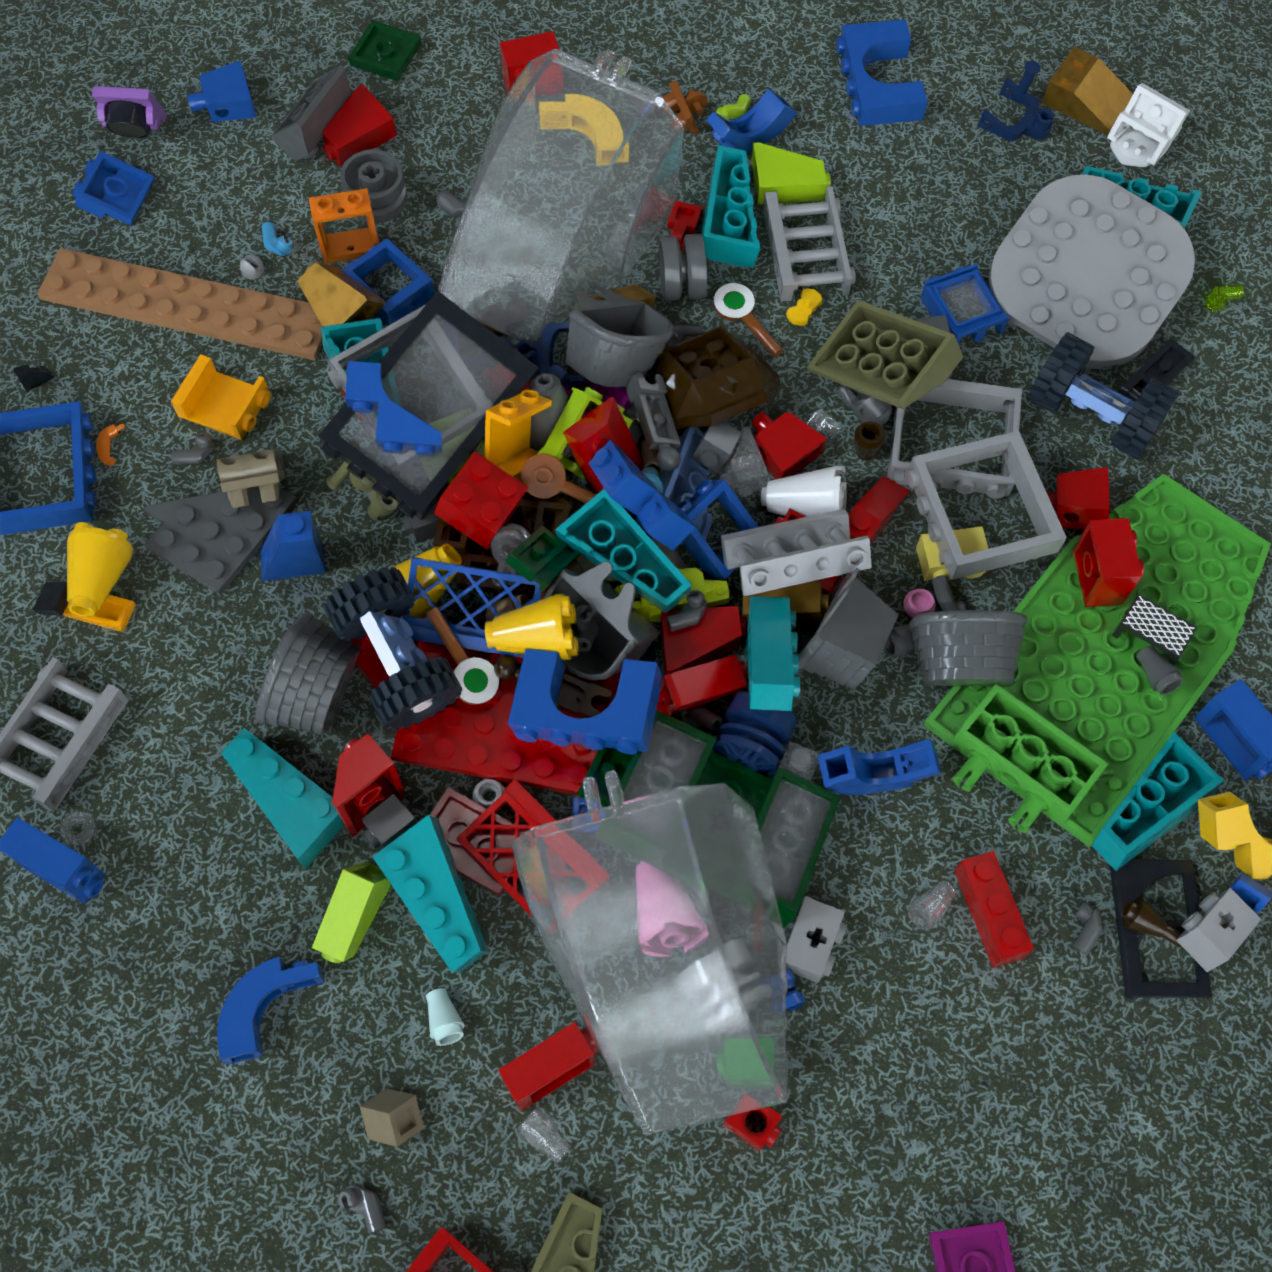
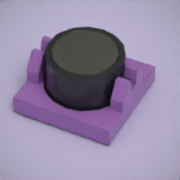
M93 87L92 97L97 102L98 121L102 122L103 127H107L109 131L117 135L144 138L149 135L150 129L158 130L160 123L166 120V112L148 89Z

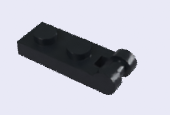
M1170 339L1122 385L1118 393L1136 402L1141 394L1135 389L1138 385L1145 389L1151 378H1154L1168 386L1191 364L1195 356L1173 339Z

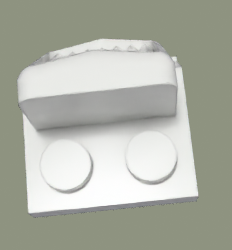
M1144 83L1139 84L1126 109L1119 114L1107 137L1111 140L1110 147L1113 153L1123 165L1135 167L1155 165L1179 134L1190 110Z

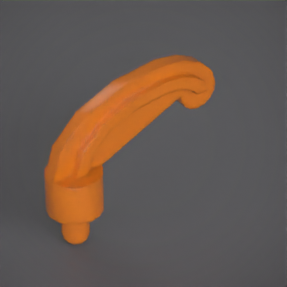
M112 424L104 428L96 439L98 457L105 465L111 466L116 462L114 457H110L111 438L120 435L119 431L125 429L124 424L118 426Z

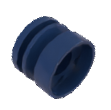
M749 692L736 693L724 717L727 723L721 724L712 749L715 753L726 757L728 760L739 763L764 776H773L780 767V761L785 754L783 745L789 743L798 720L792 711L750 709Z

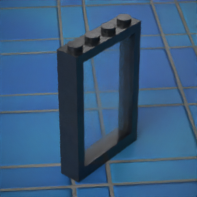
M439 291L435 293L379 363H381L383 372L382 386L387 396L394 403L441 433L442 452H435L434 456H421L415 454V450L404 449L399 454L383 452V448H377L376 444L378 410L372 409L371 413L354 412L353 408L347 407L346 403L318 435L323 445L321 450L334 460L341 458L349 464L346 468L350 473L360 480L366 477L374 483L372 489L385 499L391 496L400 503L397 506L398 509L411 519L414 516L421 520L424 519L474 451L477 452L484 444L486 410L499 404L501 401L508 400L527 390L532 379L537 376L539 369Z

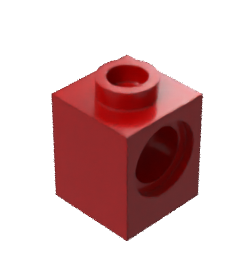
M746 1090L723 1123V1126L758 1151L762 1149L764 1144L771 1148L783 1130L777 1125L782 1116ZM752 1113L760 1115L765 1122L764 1130L760 1133L751 1132L745 1123L747 1115Z

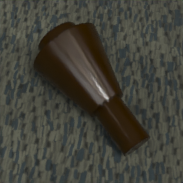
M1142 897L1137 898L1135 901L1129 900L1125 904L1121 912L1124 928L1162 937L1181 947L1176 940L1182 932L1168 925L1167 921Z

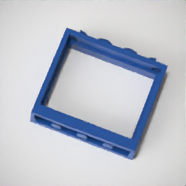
M80 401L0 413V434L71 424L74 501L0 512V535L93 521V509H95V505H98L95 492L92 491V483H96L97 478L95 468L90 462V457L95 456V447L93 440L89 438V431L94 430V425L91 422V413H86Z

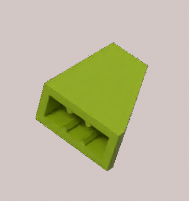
M753 143L751 162L757 204H764L765 192L775 191L777 192L779 203L824 201L826 189L831 186L830 173H825L824 161L763 143Z
M365 861L342 870L312 946L313 949L322 952L321 956L324 959L334 963H341L355 956L391 886L379 866Z

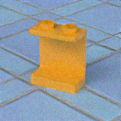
M200 354L171 400V403L178 417L242 440L247 432H251L254 429L256 416L261 408L267 407L271 394L264 377L259 376L254 385L217 372L212 359Z
M524 390L520 394L487 409L484 458L522 482L521 471L525 462L539 452L530 448L531 416L551 407L552 400L539 396L537 391Z

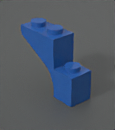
M348 361L346 404L347 407L353 408L352 410L358 413H371L372 409L378 410L376 427L377 448H383V452L392 454L402 453V449L415 450V454L421 456H434L435 452H442L441 433L394 403L387 396L382 386L383 372L381 363Z
M609 440L603 448L596 452L589 465L609 497L635 514L650 536L673 551L695 529L686 513L661 493L613 441Z

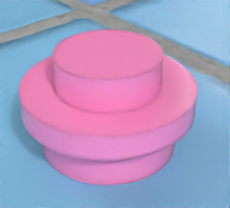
M915 589L905 596L903 607L906 614L914 618L918 614L934 612L936 602L929 591Z

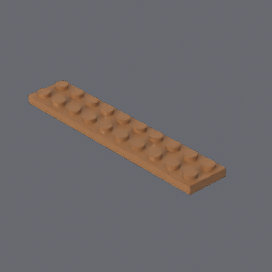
M62 248L59 249L37 293L40 300L315 361L323 344L321 335L322 325L309 302Z

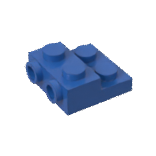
M99 151L95 160L90 159L84 172L86 177L83 182L78 180L72 196L76 197V207L102 219L107 214L131 226L154 183L155 176Z

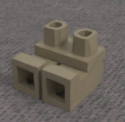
M281 447L217 459L222 493L227 492L233 508L251 505L248 488L259 486L262 503L280 499L279 482L287 478Z

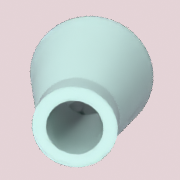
M440 988L429 992L426 995V999L428 1002L430 1037L435 1039L438 1046H445L459 1041L464 1036L462 1029L465 1025L448 997L446 989Z

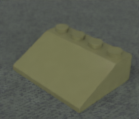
M857 300L806 368L809 372L898 408L905 409L946 381L962 360L963 354L955 334Z

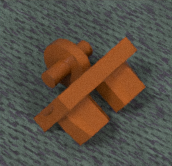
M676 80L669 83L672 92L659 98L667 116L679 109L681 110V112L668 118L675 135L690 130L692 135L700 133L692 113L697 115L704 113L703 109L708 103L704 92H695L694 89H691L687 92L688 96L685 98Z

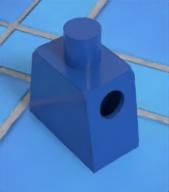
M241 61L201 74L199 79L202 91L187 95L191 111L208 108L212 122L256 117Z

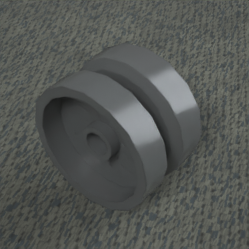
M375 149L361 151L345 161L340 171L343 192L368 188L375 223H384L392 220L404 210L407 203V190L404 183L403 169L396 157L388 152ZM365 215L356 217L360 221L367 222Z
M701 233L685 235L682 243V253L680 252L679 241L675 235L659 237V269L664 302L680 300L682 296V282H684L685 292L690 300L705 299L707 260Z

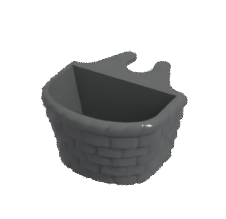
M596 287L595 293L606 300H596L589 297L584 291L575 289L573 295L580 307L573 309L570 313L571 320L568 327L569 333L567 337L569 339L565 363L587 380L608 387H627L629 380L637 372H641L644 378H646L655 360L658 359L660 352L664 350L667 341L674 332L672 322L643 301L630 300L601 287Z
M603 562L585 573L563 569L543 598L545 599L556 594H565V596L570 597V602L575 605V610L581 605H588L593 609V618L597 622L598 633L591 649L587 652L579 651V655L572 656L571 660H562L569 672L576 674L584 680H605L619 674L622 671L624 659L640 660V657L646 653L652 642L660 634L656 628L632 607L636 592L634 584L626 583L619 594L605 581L613 572V565L610 562ZM571 624L573 636L578 638L579 634L575 625Z
M858 568L852 573H848L829 596V608L826 614H823L820 625L808 627L797 647V651L794 653L799 654L798 669H803L811 675L816 673L820 677L825 676L829 680L836 681L842 686L845 685L851 690H854L876 666L899 615L890 609V606L882 602V599L868 589L864 583L857 579Z
M995 610L937 611L916 615L909 624V631L912 633V644H915V654H917L918 665H920V675H923V686H994L995 684L1010 686L1013 684L1014 673L1017 672L1019 651L1022 650L1027 616L1018 612Z
M304 612L286 630L274 652L257 700L255 722L262 725L269 724L276 728L283 726L288 729L294 728L299 731L304 730L309 733L314 732L321 736L324 735L338 716L361 647L352 644V641L347 639L341 640L336 632L333 631L334 628L314 618L312 613Z

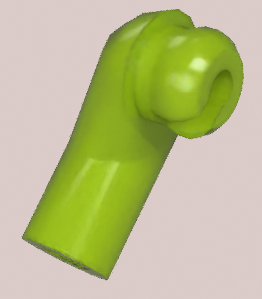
M742 94L739 96L736 104H727L719 107L716 113L728 119L738 118L747 113L752 100L750 96Z

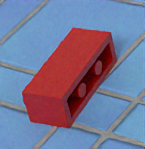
M991 851L961 860L954 872L992 968L1026 958L1034 951V947L995 852Z

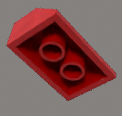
M613 397L607 399L563 432L594 494L601 492L604 487L592 470L589 462L594 458L596 452L603 448L609 440L618 445L641 471L644 469L641 455Z
M368 733L362 738L358 737L350 741L345 746L344 752L339 755L332 801L347 831L354 837L365 828L361 819L393 794L399 800L406 796L394 763Z

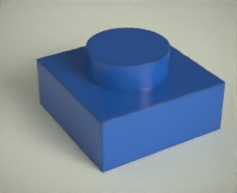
M1243 872L1229 887L1257 915L1272 898V891Z

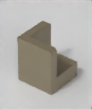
M384 1089L360 1105L367 1137L370 1140L398 1147L424 1128L416 1095Z

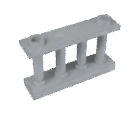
M833 186L827 187L824 202L795 205L779 203L776 191L765 192L763 212L781 302L792 301L794 290H798V287L841 283L843 296L849 295L851 285L855 284V269L849 265L839 219L841 211L840 200L835 198ZM825 213L828 225L788 228V226H783L782 222L784 217ZM831 236L833 248L792 251V249L787 248L789 240ZM836 259L838 271L797 275V272H792L791 266L794 263Z
M845 509L721 535L724 564L727 569L740 568L744 596L853 572L856 568L859 571L872 568L870 539L868 536L850 539L849 517Z
M52 657L48 665L39 671L37 681L0 733V773L34 789L35 794L32 798L43 808L55 812L128 701L119 688L109 683L103 692L97 693L64 677L68 670L54 657ZM56 688L92 705V709L85 719L79 721L46 705ZM37 716L74 733L66 748L60 749L27 733ZM18 744L55 761L47 776L41 778L7 761Z

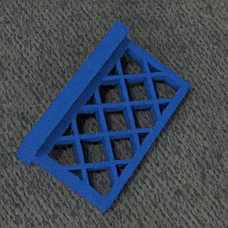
M412 557L408 586L412 594H414L415 586L420 591L419 594L414 596L415 601L423 596L432 609L437 607L427 592L442 582L453 598L439 607V611L441 612L456 601L467 616L457 624L449 623L446 620L462 648L524 658V654L488 648L485 628H481L473 617L487 607L491 609L496 617L500 616L493 603L507 593L518 608L540 601V584L535 580L530 582L517 574ZM418 566L432 568L439 579L424 589L416 579ZM438 569L448 570L450 572L443 576ZM455 572L464 573L472 583V585L458 595L446 581ZM472 575L483 576V577L480 578L479 580L475 581L474 578L472 577ZM488 578L498 579L505 590L489 600L479 584ZM504 580L515 583L508 587ZM521 583L536 585L534 598L523 606L511 591ZM475 588L485 601V604L470 613L460 598ZM409 609L410 612L407 615L402 616V619L412 629V640L445 645L427 616L425 618L410 616L411 609ZM469 620L473 624V626L463 625Z

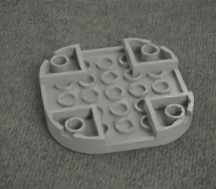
M1072 175L1050 183L1031 201L999 246L989 272L988 286L1003 311L1010 316L1008 325L1014 330L1019 326L1053 348L1056 347L1065 333L1069 332L1095 346L1085 366L1086 368L1102 369V367L1114 365L1121 366L1136 358L1147 347L1150 340L1185 292L1194 272V248L1187 232L1180 223L1159 208L1108 179L1094 175Z

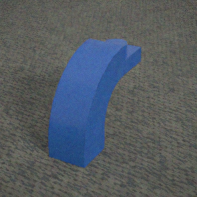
M768 89L757 104L746 114L735 119H728L712 112L706 121L712 126L713 130L711 133L721 146L744 150L747 154L752 151L753 143L765 144L778 136L798 112L781 95Z
M931 739L885 752L863 753L856 751L851 746H845L818 755L824 787L839 794L864 795L914 786V781L942 773L935 745Z
M280 957L261 963L245 974L229 993L219 1016L217 1039L220 1060L229 1065L263 1056L260 1022L265 1009L276 997L285 992L325 983L321 966L317 962L312 963V960H301L292 963L291 968L286 969V964Z

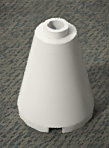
M833 466L768 481L767 487H762L761 490L762 506H767L768 512L783 516L786 515L789 508L807 517L841 509L846 510L847 482H841L840 474H846L845 467Z

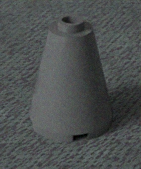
M546 373L533 378L529 385V390L537 391L539 396L552 400L551 407L531 416L530 448L536 451H540L545 446L570 399L560 379L553 374ZM567 443L563 452L571 455L573 452Z

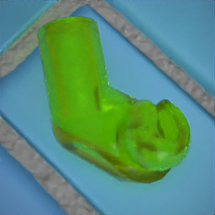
M1215 286L1205 299L1207 309L1217 312L1225 306L1227 300L1242 299L1244 294L1243 286Z

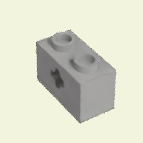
M1231 888L1220 895L1212 892L1199 904V907L1202 909L1201 912L1193 913L1183 922L1182 926L1185 930L1176 940L1206 972L1228 961L1262 920Z
M805 896L779 968L783 970L791 969L793 974L819 983L822 975L829 977L836 959L835 956L830 955L834 942L841 944L847 928V924L842 923L845 911ZM813 934L820 936L817 948L810 946Z

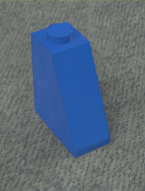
M311 511L278 515L260 551L262 581L326 573L324 544Z

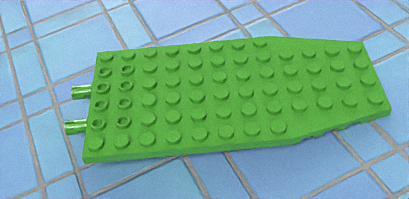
M1165 474L1155 479L1137 492L1133 498L1124 504H1120L1109 514V519L1129 518L1131 530H1135L1137 535L1136 551L1138 559H1141L1144 564V575L1124 604L1085 607L1073 555V549L1081 537L1078 534L1069 541L1013 611L1027 616L1022 650L1019 651V661L1017 662V672L1014 673V683L1010 686H999L998 684L994 686H953L923 725L968 758L958 773L953 776V781L957 786L960 785L965 777H968L961 788L962 790L971 791L974 784L983 772L986 771L1024 799L1022 804L1008 819L1011 826L1015 827L1020 819L1024 818V821L1017 829L1019 832L1027 833L1037 816L1042 812L1090 847L1103 826L1234 651L1239 630L1244 623L1248 604L1252 600L1254 587L1257 579L1260 577L1271 543ZM1138 594L1197 627L1181 657L1174 664L1181 671L1180 676L1183 678V683L1175 691L1164 696L1160 695L1158 691H1153L1141 663L1136 658L1142 649L1153 645L1125 629L1118 639L1112 636ZM1154 647L1157 652L1168 660L1170 655Z

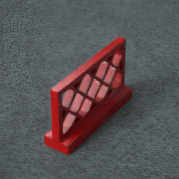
M514 779L505 788L506 791L456 837V840L551 938L599 890H602L611 881L610 874ZM507 803L515 811V825H495L496 812ZM491 816V824H484ZM520 817L527 823V825H519ZM477 830H491L490 848H475L467 838ZM495 830H515L514 849L494 848ZM519 830L534 831L539 836L538 849H519ZM543 841H544L551 849H543ZM518 853L538 854V873H518ZM481 854H490L489 862ZM494 854H514L513 873H499L494 868ZM558 855L563 860L562 873H542V856ZM566 865L575 873H566ZM503 877L513 878V887ZM518 878L538 879L537 897H522L517 892ZM542 879H562V897H541ZM566 879H581L589 889L580 898L566 897ZM529 903H537V912ZM541 903H562L561 917L550 926L541 917ZM566 903H574V904L566 911Z

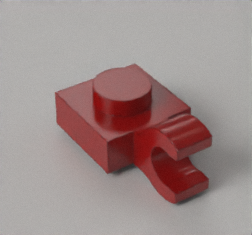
M675 200L668 219L667 229L673 230L671 235H675L678 239L681 252L685 235L696 233L703 207Z

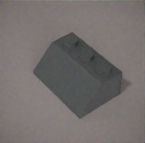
M340 65L316 78L272 134L271 138L293 160L298 161L304 157L310 159L318 151L317 143L320 139L323 140L322 131L351 96L346 69Z

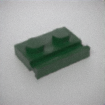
M542 525L509 554L505 563L528 581L532 582L535 580L541 585L539 589L544 591L557 579L563 569H568L575 562L580 553L577 551L572 553L566 548L568 546L567 543Z

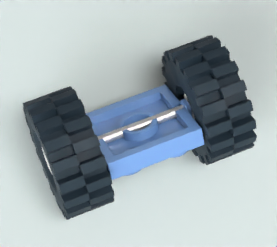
M1066 332L1042 367L1027 397L1028 400L1055 414L1066 397L1069 396L1071 398L1070 401L1074 405L1082 409L1089 407L1098 412L1097 416L1101 420L1109 424H1114L1115 422L1121 424L1123 422L1111 446L1138 460L1180 392L1151 378L1136 402L1091 377L1082 374L1095 346Z
M383 567L378 572L374 569L365 576L361 574L355 577L356 580L352 582L347 581L342 584L343 588L334 590L332 592L333 596L327 597L323 607L337 636L343 641L346 639L353 641L355 638H358V640L364 639L368 635L390 677L389 680H383L379 684L380 687L374 688L373 694L369 697L385 729L396 731L402 727L404 729L408 728L414 723L419 724L423 722V719L431 718L436 715V712L443 711L447 708L448 704L454 703L457 700L456 698L460 697L463 689L448 660L443 657H438L437 659L433 657L427 660L425 654L415 646L411 638L413 635L411 627L404 619H401V616H405L410 612L409 609L414 607V602L416 601L399 569Z

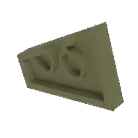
M568 1192L531 1272H594L602 1209Z

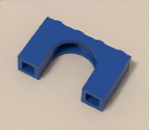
M906 19L842 25L841 36L836 39L837 54H842L843 57L841 59L842 75H847L846 93L848 96L852 95L851 114L853 117L857 116L859 126L917 121L924 118L927 98L922 81L895 84L883 83L873 79L864 69L865 66L875 61L907 58L911 37Z
M533 649L525 650L508 719V725L518 739L525 742H536L537 739L548 740L558 746H569L570 743L582 744L591 750H602L603 747L616 748L619 752L625 754H636L637 751L648 752L663 679L657 662L624 659L617 693L613 702L600 714L590 718L579 719L569 717L558 710V697L565 671V664L559 653Z

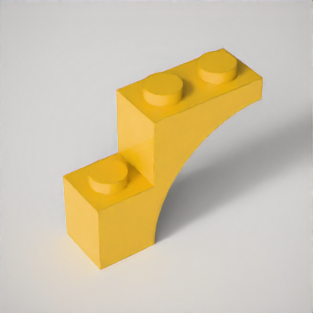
M1231 792L1198 799L1200 836L1217 850L1234 849L1236 866L1252 879L1261 880L1271 877L1272 839L1263 837L1257 832L1250 817L1248 804Z

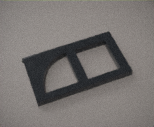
M1132 859L1117 871L1110 866L1125 998H1211L1209 974L1194 958L1196 983L1143 982L1137 935L1149 934L1124 928L1123 918H1121L1122 909L1129 900L1135 901L1139 898L1143 890L1154 881L1173 875H1182L1187 918L1197 911L1200 913L1193 861ZM1166 920L1168 925L1182 933L1184 932L1185 928L1182 924L1185 920Z

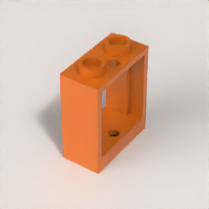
M368 188L309 198L312 221L324 264L360 258L374 245L379 244ZM366 216L368 228L326 234L323 222Z

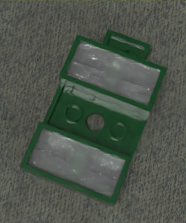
M656 710L648 752L637 751L636 754H625L619 752L616 748L607 747L597 751L577 795L607 808L595 838L786 928L798 912L841 796L781 768H778L771 779L739 763L728 760L726 757L712 751L717 738ZM711 813L720 814L724 817L727 831L722 835L709 833L703 826V817Z

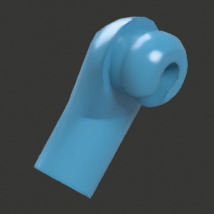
M265 222L262 224L263 243L266 250L279 256L289 255L292 252V240L289 237L284 240V236L278 238L274 223Z

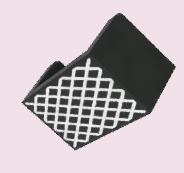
M1138 594L1112 636L1118 639L1125 629L1170 655L1168 661L1174 665L1181 657L1197 627Z

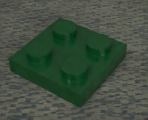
M372 20L349 55L350 66L399 81L422 44L421 36Z

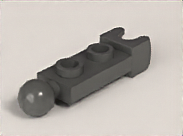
M637 372L629 380L626 388L630 403L635 405L648 449L659 450L656 457L657 465L664 471H674L681 462V456L677 451L681 443L666 397L664 396L667 389L663 377L657 374L655 382L649 384L643 374Z

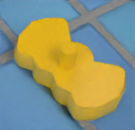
M803 289L801 291V299L797 301L796 306L786 311L788 320L794 325H807L812 312L816 311L817 307L823 303L821 294L815 289Z

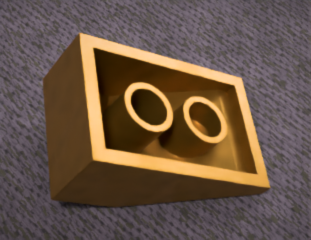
M1074 46L1049 80L1042 103L1109 135L1119 114L1126 109L1133 94L1098 57Z

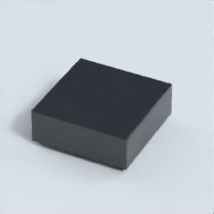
M45 582L33 611L40 615L62 616L68 604L67 582Z

